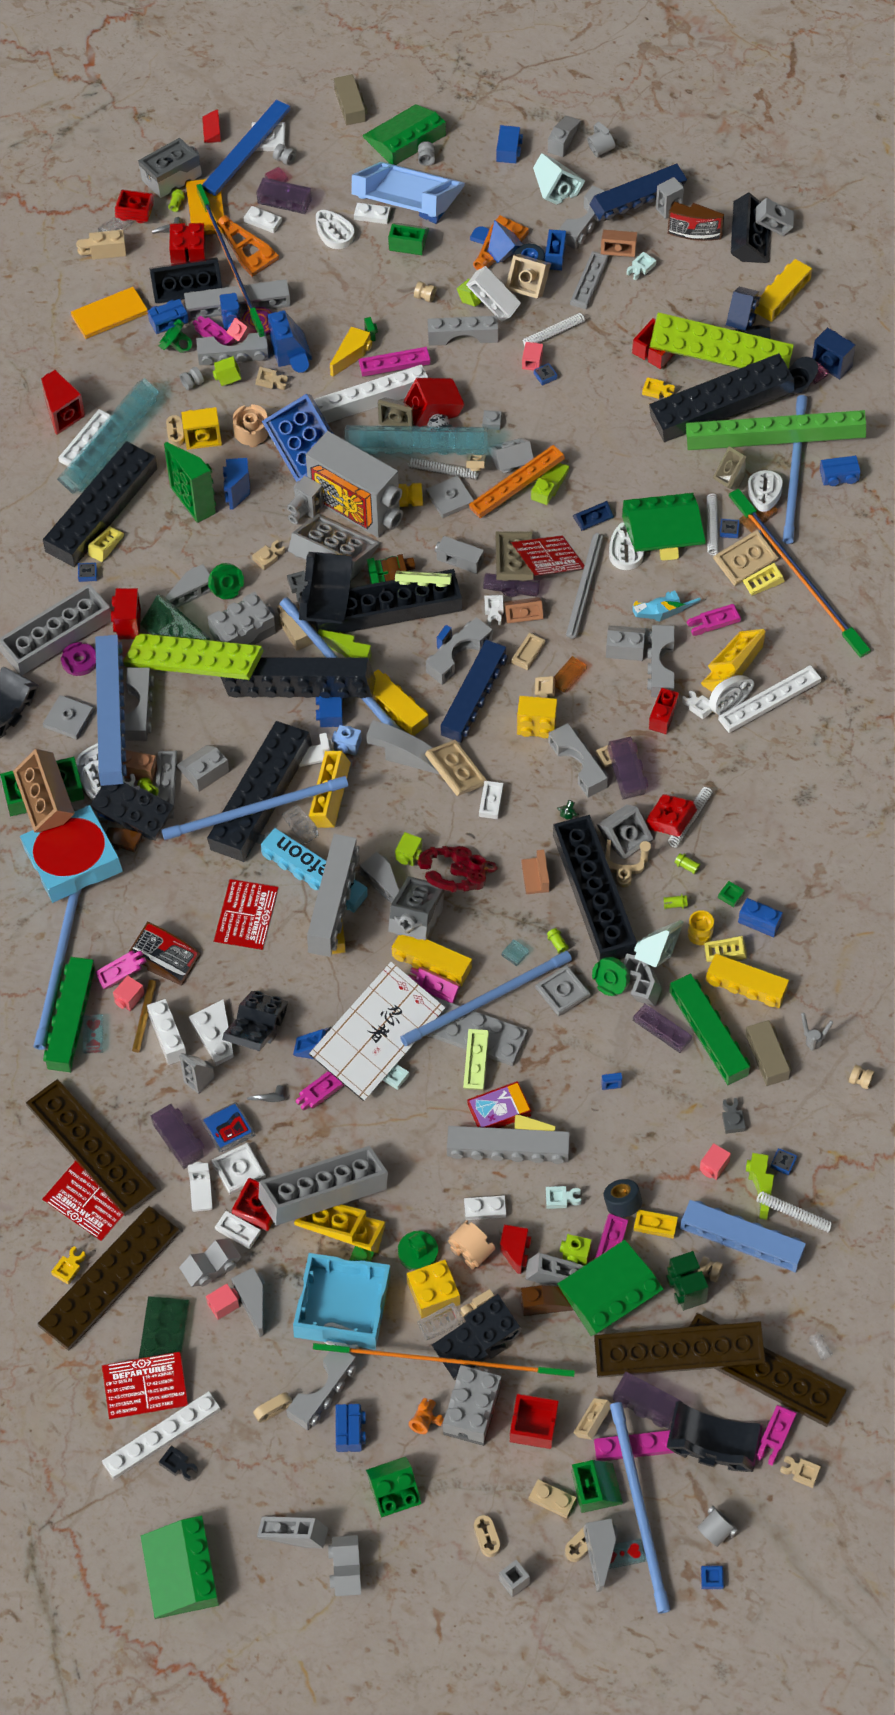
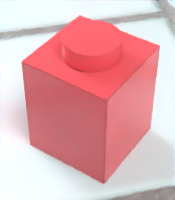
M235 318L226 333L242 343L249 333H256L257 330L246 321Z
M535 342L525 343L522 369L534 371V369L541 366L543 344Z
M127 975L113 992L114 1002L118 1007L131 1011L145 995L143 985Z
M713 1143L701 1160L700 1171L706 1177L717 1180L730 1162L731 1153Z
M228 1284L223 1285L206 1296L207 1305L217 1320L239 1308L238 1299L240 1297L234 1288L230 1289Z

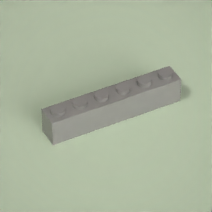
M287 279L243 285L253 308L275 309L290 307ZM239 286L184 293L188 320H195L199 316L204 318L222 316L219 297L222 294L237 293L240 313H245L249 308Z
M448 1126L447 1156L454 1159L468 1157L474 1160L488 1158L494 1161L509 1159L515 1162L523 1160L535 1163L549 1161L555 1164L568 1162L569 1132Z

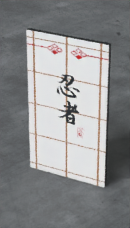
M390 962L313 1048L309 1055L364 1101L413 1046L414 1043L405 1047L400 1036L435 1020L445 1007L394 963Z

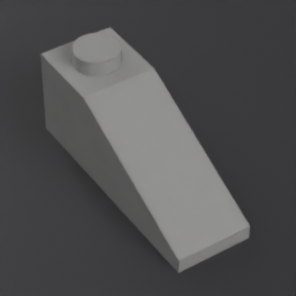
M565 116L553 128L548 138V153L564 157L581 124L580 119Z
M203 564L187 571L163 599L166 613L211 592L208 586L210 574Z
M376 852L360 865V875L392 904L399 890L390 861L384 855L381 856Z
M181 1053L179 1057L184 1083L199 1094L215 1078L214 1067L210 1062L203 1061L199 1057Z
M538 1253L527 1260L526 1280L543 1285L558 1286L557 1283L584 1265Z
M253 1267L231 1278L232 1286L237 1291L240 1301L259 1337L264 1336L263 1284H265L261 1273L257 1274Z
M262 1517L257 1537L304 1548H324L328 1527L316 1518Z
M611 1519L588 1522L583 1528L597 1592L602 1591L615 1541L618 1538L617 1527L612 1524Z

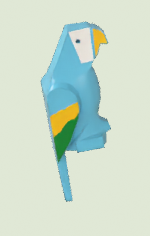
M668 591L665 597L656 598L648 603H638V600L635 601L632 611L635 617L655 619L660 622L700 602L701 599L699 597L685 603H680V598L676 591Z

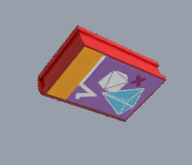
M518 1081L467 1099V1105L477 1127L501 1128L515 1123V1115L531 1117V1109Z

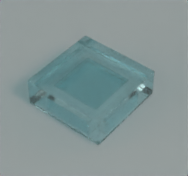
M513 939L502 952V957L518 966L529 954V950Z

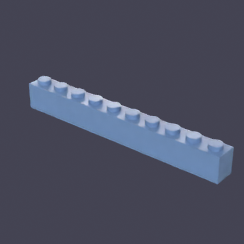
M118 635L96 636L98 770L100 785L124 784L123 776H127L126 764L123 765V762H126V751L122 749L126 748L125 736L122 737V734H125V723H122V720H125V712L121 707H125L124 695H121V693H124V684L120 682V680H124L123 668L120 669V666H123V656L120 655V653H123L122 642H118Z

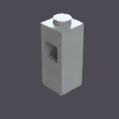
M443 536L441 542H437L435 547L438 561L477 574L484 561L483 549Z

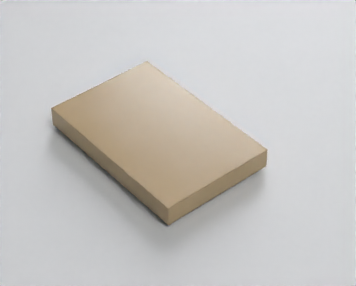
M758 530L713 557L734 586L776 562L779 558Z
M456 740L429 749L425 753V756L456 796L484 786V781H487Z

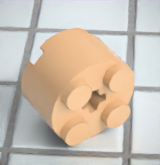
M251 404L249 407L241 406L234 412V436L240 443L250 447H257L266 440L269 433L262 423L264 419L268 418L265 409Z
M468 1220L448 1240L452 1252L457 1256L461 1254L466 1258L465 1263L471 1269L479 1267L495 1250L492 1242L490 1244L486 1242L487 1236L472 1222L468 1223Z

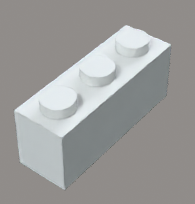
M486 266L477 270L466 284L501 322L510 318L521 304L516 296Z
M166 999L147 1005L151 1023L168 1065L179 1062V1055L181 1053L186 1054Z

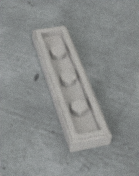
M592 251L571 298L570 305L587 309L607 264L609 255Z
M158 751L156 787L159 789L157 797L174 805L177 751ZM174 810L169 819H174Z

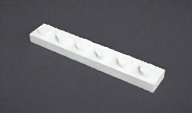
M810 665L721 714L718 720L730 733L821 682V677Z
M208 1391L102 1460V1463L113 1480H115L221 1411V1409Z

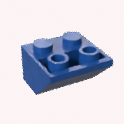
M247 458L226 459V466L223 467L226 503L229 502L230 510L236 508L251 494Z

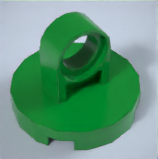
M177 319L173 323L175 326L171 329L169 328L164 334L158 347L165 350L171 345L180 353H185L191 349L192 341L181 331L184 322ZM180 340L187 342L188 347L186 349L180 347Z
M231 563L217 565L211 571L208 578L210 591L216 597L223 600L232 599L239 594L238 591L244 585L242 571Z
M603 958L592 969V978L598 984V990L605 995L615 996L621 994L630 984L628 969L623 962L616 958Z
M423 1231L410 1232L398 1244V1258L406 1269L417 1270L434 1264L437 1260L438 1245L435 1238L429 1233Z

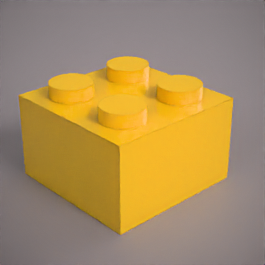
M216 407L181 412L187 450L222 446Z
M519 696L517 735L548 738L549 732L555 730L557 699Z
M446 1260L407 1273V1284L421 1319L460 1305V1294Z

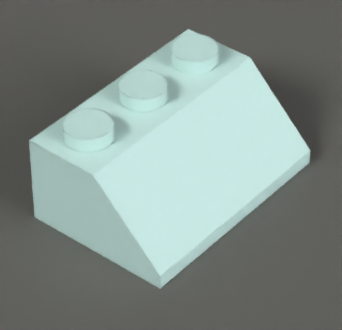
M680 920L648 934L641 941H638L634 950L637 952L635 959L654 967H658L669 959L673 953L684 921Z

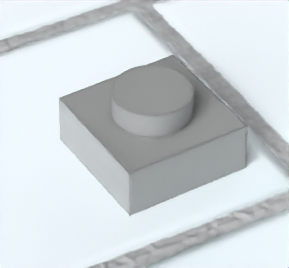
M484 410L482 429L500 430L502 411Z

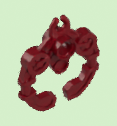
M464 846L430 847V849L420 854L417 862L420 869L429 870L432 866V859L437 858L438 855H443L445 858L451 857L455 863L451 864L450 873L454 876L467 877L466 880H462L461 883H455L454 880H445L440 873L434 870L428 871L425 874L428 883L451 892L460 890L468 892L470 890L483 889L486 882V874L498 870L495 862L486 861L480 855H472V851Z

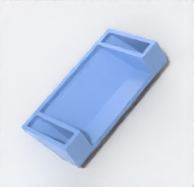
M384 162L376 163L352 174V194L358 196V198H368L426 213L430 217H437L445 212L465 186L464 182Z

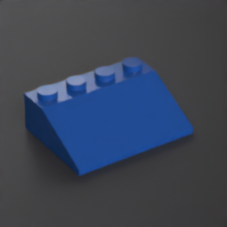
M303 395L262 421L296 482L300 481L304 476L308 477L307 452L327 431L333 434L312 395Z

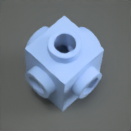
M339 725L337 732L334 731L332 736L334 750L343 751L344 754H357L362 741L361 730L354 729L351 726Z

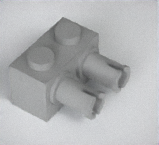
M306 476L296 482L294 485L295 498L287 505V509L291 512L288 519L291 523L297 524L304 514L313 518L324 507L321 484Z

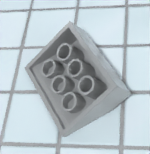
M317 514L292 532L288 552L305 560L308 552L351 555V579H353L363 569L367 559L371 558L380 542Z

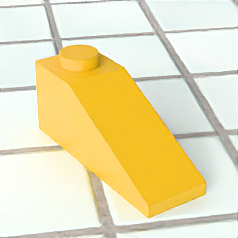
M350 327L330 363L331 376L337 375L358 361V359L364 357L366 351H369L372 346L370 332Z

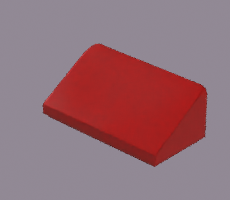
M217 109L202 117L204 143L221 142L219 112Z

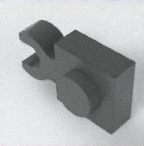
M304 571L287 575L291 592L296 593V599L299 603L303 589L308 584V582L304 581Z
M734 1098V1105L729 1106L726 1103V1099H723L722 1107L726 1111L722 1112L725 1134L744 1132L746 1127L742 1110H737V1098Z

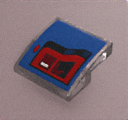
M237 1102L200 1119L219 1153L256 1136Z

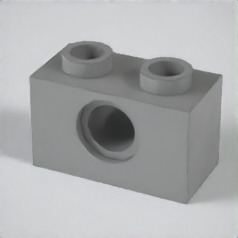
M675 177L657 185L656 209L665 219L669 218V210L674 202L683 204L684 187Z
M765 198L756 206V223L782 236L793 228L794 211L768 198Z

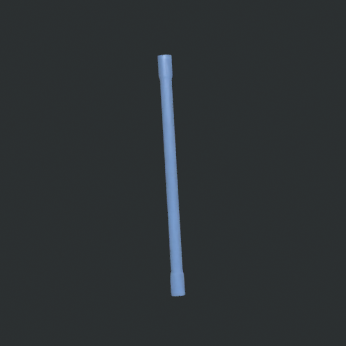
M799 395L796 402V415H805L807 397ZM802 442L793 443L786 520L783 531V542L786 544H791L794 540V521Z
M288 597L284 598L280 602V606L294 619L326 658H338L307 621L299 620L298 608ZM373 697L361 698L382 723L401 730Z
M342 776L278 797L182 825L161 829L165 841L185 833L277 806L348 787L346 776Z
M81 890L69 895L41 1020L33 1046L38 1050H44L46 1047L50 1020Z
M564 951L552 957L549 961L441 1017L400 1036L403 1045L406 1047L420 1040L423 1036L531 980L572 961L571 955L568 951Z
M622 1402L610 1404V1409L625 1464L654 1589L658 1614L667 1613L671 1609L667 1592L664 1589L627 1431Z

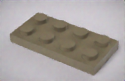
M496 531V580H533V572L511 544L514 541L532 539V532Z

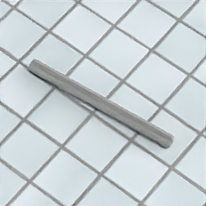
M599 533L594 534L591 540L566 636L570 639L576 638L603 541V535Z

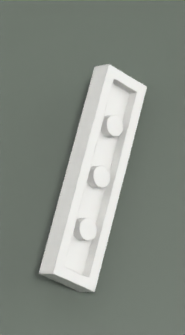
M99 409L58 457L59 462L74 469L113 423L114 417Z

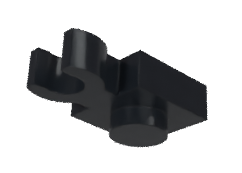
M172 1445L159 1460L160 1466L175 1476L181 1472L186 1481L192 1480L191 1476L187 1474L189 1470L198 1472L195 1464H187L188 1456Z

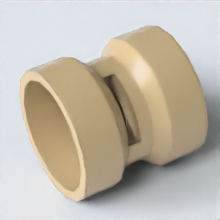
M421 281L417 283L414 290V298H423L430 303L436 294V286H428Z
M855 1064L849 1083L859 1084L862 1088L868 1090L875 1071L870 1069L864 1070L861 1066Z
M703 1256L699 1265L700 1269L697 1272L702 1271L704 1277H709L711 1281L717 1282L723 1263L718 1261L712 1262L710 1258Z

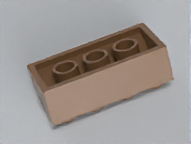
M35 749L13 772L33 830L38 833L63 825L75 813L53 752Z

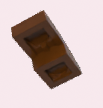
M108 827L105 832L113 849L117 851L119 848L135 853L142 839L141 833L122 828Z

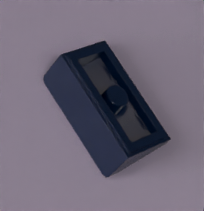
M605 501L574 514L573 518L581 531L614 518L608 501Z

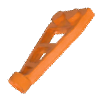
M227 215L222 216L218 220L217 225L222 229L238 261L252 277L279 260V255L267 243L234 223ZM237 233L246 238L238 244L232 238ZM252 244L259 250L247 257L242 248Z
M501 215L496 219L497 222L515 233L521 242L529 233V228ZM493 224L489 229L479 256L473 262L476 270L485 266L488 268L496 262L487 253Z

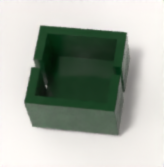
M694 1251L670 1258L669 1267H667V1282L676 1291L674 1293L677 1305H681L683 1311L705 1304L707 1301L709 1287L702 1271L694 1273V1270L700 1269Z

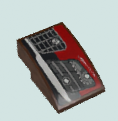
M674 202L669 210L667 234L690 240H721L723 236L724 214L696 203L689 207Z
M148 921L129 952L134 951L135 953L142 951L143 955L137 959L145 957L147 962L142 965L146 966L148 971L181 986L200 957V953L192 946Z

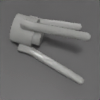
M802 1013L806 1045L813 1051L821 1046L822 1039L826 1038V1034L831 1028L833 1021H829L823 1032L809 1030L805 1013Z

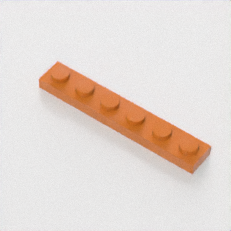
M552 445L471 502L469 508L481 519L565 459L564 454Z

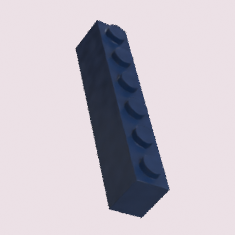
M676 163L594 195L589 205L599 221L609 220L616 214H624L629 209H637L644 203L655 201L657 185L675 177L684 187L687 178Z
M485 640L440 725L441 736L462 743L464 737H468L471 723H475L477 720L479 708H483L487 693L490 694L492 691L494 679H498L501 666L507 662L508 655H506L505 646Z

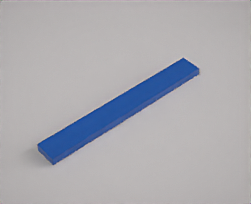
M276 99L202 184L204 191L216 196L290 111V106Z

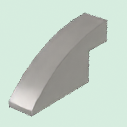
M372 720L367 732V743L385 748L386 760L439 774L425 756L426 751L432 749L431 746L398 728Z

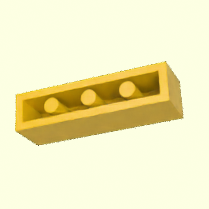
M797 259L788 263L784 271L775 277L774 282L765 288L764 293L760 296V304L756 307L754 313L772 322L811 280L812 268Z
M377 669L374 672L376 678L373 692L374 700L405 732L415 736L429 725L428 712L423 707L420 708L411 696H407L399 685H395L386 673L383 674Z
M325 751L317 785L342 776H346L347 779L351 762L343 751ZM344 788L313 797L309 817L317 828L335 827Z
M398 935L392 945V956L397 961L409 963L416 969H419V967L428 969L460 984L461 987L472 969L471 958L427 939L418 940L414 937Z
M716 953L706 975V982L714 987H722L731 993H738L750 1000H758L769 1007L777 1008L781 1006L789 983L788 979Z

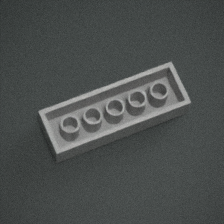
M88 584L0 638V652L18 674L22 676L64 650L68 645L79 641L110 622V607L95 589Z
M333 834L307 933L308 953L331 957L332 951L337 949V934H340L342 930L341 919L346 914V900H349L351 895L350 884L354 883L355 866L358 867L360 855H358L359 846H357V839L354 837Z
M367 1146L259 1181V1200L277 1226L386 1190L388 1172L372 1148Z

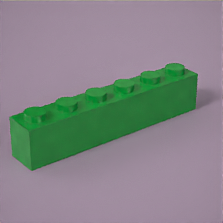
M70 957L69 964L66 963L64 975L66 977L65 981H62L60 985L61 998H57V1014L53 1015L52 1018L53 1031L48 1034L47 1043L49 1047L48 1050L44 1051L43 1061L46 1062L48 1070L71 1073L95 973V964L92 959Z
M690 973L671 982L669 993L726 1084L730 1085L747 1077L751 1067L750 1062L746 1056L743 1057L737 1041H733L729 1028L722 1024L719 1012L712 1008L710 998L702 992L698 979H694Z

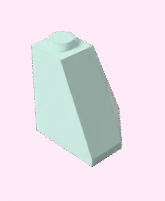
M541 153L533 167L542 197L556 205L565 198L577 196L585 182L583 178L543 153Z

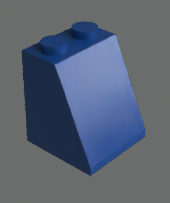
M286 311L268 314L270 343L278 367L291 365L289 357L302 352L306 353L308 360H312L303 330Z

